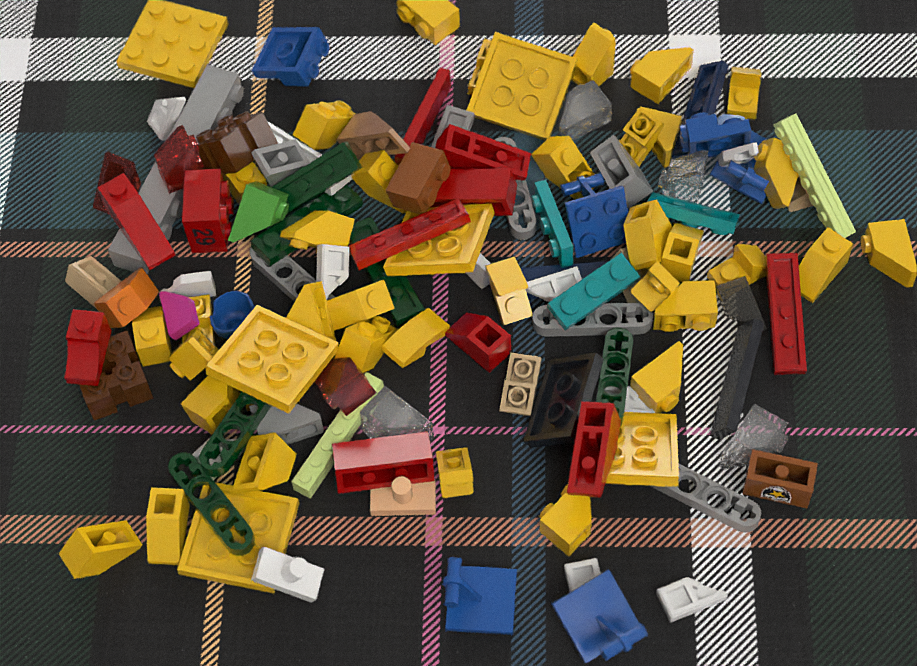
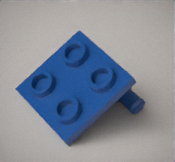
M751 131L750 144L757 142V145H759L762 141L767 140ZM754 158L748 163L737 164L731 160L728 166L724 167L719 166L717 159L709 174L710 176L760 204L763 203L766 197L764 190L769 180L755 173L756 160Z
M601 173L586 178L582 175L577 177L576 181L561 184V191L564 197L578 192L583 195L582 198L565 203L576 258L626 243L624 222L628 214L624 187L621 185L595 193L592 188L604 185V178Z
M457 557L448 558L447 576L443 578V586L446 587L444 605L447 606L446 631L513 635L517 569L461 566L462 559Z
M610 570L602 572L551 603L584 663L591 661L600 654L608 661L621 651L628 652L632 649V644L648 636L644 626L636 619Z

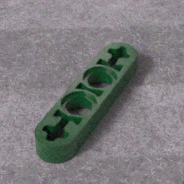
M613 328L605 336L604 360L600 372L596 402L614 403L621 419V427L625 411L633 335L627 329ZM616 341L622 342L621 352L615 351ZM610 363H619L624 368L619 371L611 370L607 365ZM613 386L620 389L621 392L611 395L606 393L604 389Z
M244 392L240 393L199 455V461L205 474L210 477H220L230 469L272 405ZM247 404L258 406L256 413L250 416L243 415L241 409ZM230 429L241 431L240 437L234 441L225 440L224 434ZM218 456H220V463L214 462L212 465H210V458L216 459Z
M181 452L174 455L168 464L173 481L180 489H184L188 500L231 554L236 556L248 554L255 545V537L251 527L213 479L204 473L201 464L192 454ZM181 464H184L186 467L189 466L190 472L194 477L190 481L183 471H179L178 467ZM200 485H207L211 488L210 494L203 499L193 496L194 490ZM219 508L227 509L230 512L228 519L223 522L212 520V514ZM234 526L239 536H244L246 542L243 544L235 542L229 529Z

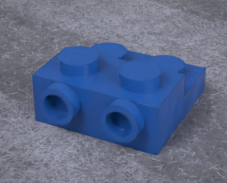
M273 27L251 71L256 78L280 79L284 86H308L311 79L316 78L319 74L318 64L322 56L328 55L329 42L319 27Z
M697 113L691 116L690 119L685 120V125H680L683 153L689 152L690 161L715 157L722 151L750 144L751 127L749 119L731 118L718 125L716 114Z

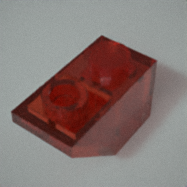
M183 125L178 126L154 154L158 171L169 194L184 189V170L204 168L198 153L200 150L193 134L187 135Z
M350 357L331 359L314 381L323 392L322 396L334 410L339 407L346 416L377 393L368 378Z

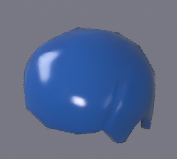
M237 290L226 292L213 301V315L209 316L211 326L219 337L229 339L255 308L249 295Z

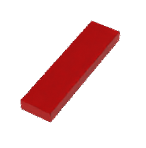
M441 67L433 79L403 138L409 147L412 142L423 144L451 89L450 70ZM406 153L395 154V163L398 166Z
M458 198L353 243L348 247L357 268L361 270L471 222Z
M798 253L766 254L774 375L806 374L807 366Z

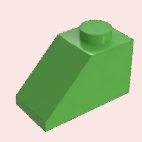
M257 181L246 184L228 241L234 243L279 223L280 220L282 221L288 212L289 204L286 201L289 194Z

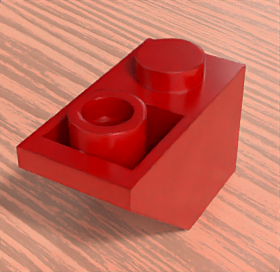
M465 313L445 332L447 338L489 373L511 352V335L488 316Z

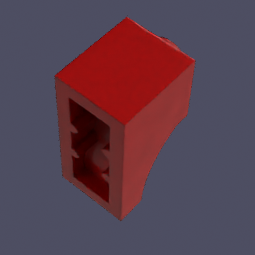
M73 309L66 334L68 355L64 378L67 383L98 386L112 331L104 312Z

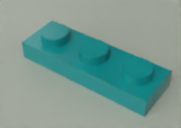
M546 180L535 182V195L531 196L534 212H539L541 215L540 226L543 234L549 235L550 240L548 243L553 258H558L561 268L572 266L573 244Z
M652 192L647 201L657 199L668 220L670 218L680 220L683 225L694 228L698 226L710 228L711 232L719 235L734 234L740 215Z
M620 253L547 304V308L566 331L636 283L640 275L626 257Z

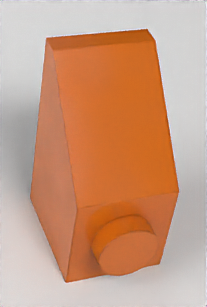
M140 267L93 304L99 312H104L111 328H123L148 309L159 291L144 269Z

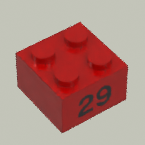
M221 169L184 170L182 223L192 253L228 252V239L233 227L232 222H229V215L234 214L233 197H230L229 181L223 179Z

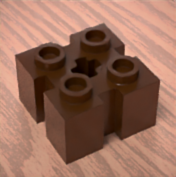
M246 111L236 117L228 115L217 121L218 127L213 129V131L212 129H207L196 135L197 141L188 146V149L200 170L221 169L223 174H230L240 171L253 162L252 152L255 149L278 144V141L263 112L250 114L249 111Z
M128 331L111 336L98 386L79 384L94 421L118 412L116 405L127 401L129 406L132 407L153 399Z

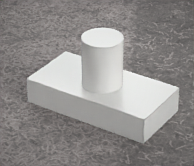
M263 547L259 550L251 581L313 602L317 598L324 569L307 563L303 558H294Z

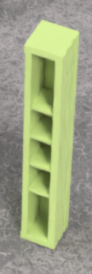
M797 114L790 115L773 124L775 134L781 139L784 145L783 149L790 157L792 167L798 173L801 185L807 190L809 200L815 206L818 218L825 228L829 227L844 238L855 233L856 230Z
M367 372L364 374L292 480L295 491L310 499L334 465L332 444L351 440L384 391V384L381 379Z

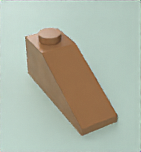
M372 111L354 114L336 139L340 144L348 142L357 159H361L365 153L384 150L388 155L408 153L410 147L395 130Z

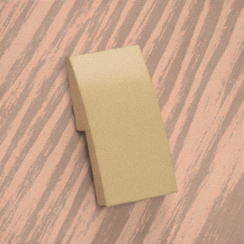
M510 352L500 412L531 416L539 379L541 357Z

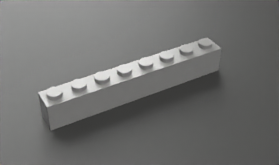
M207 64L139 191V195L167 240L171 236L172 226L176 218H180L183 213L184 170H200L188 146L197 141L196 135L207 129H212L213 131V129L218 127L217 121L232 115L235 104L241 101L244 93L239 73ZM119 228L108 249L113 265L132 272L142 267L146 274H148L149 269Z

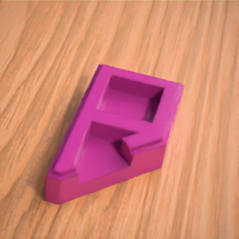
M165 291L159 293L168 334L171 338L177 340L199 325L195 303L192 299Z

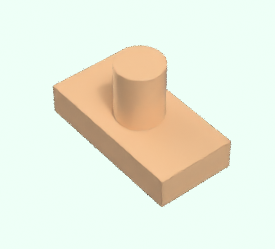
M401 476L393 480L392 487L371 489V516L436 515V482L411 484L408 478Z

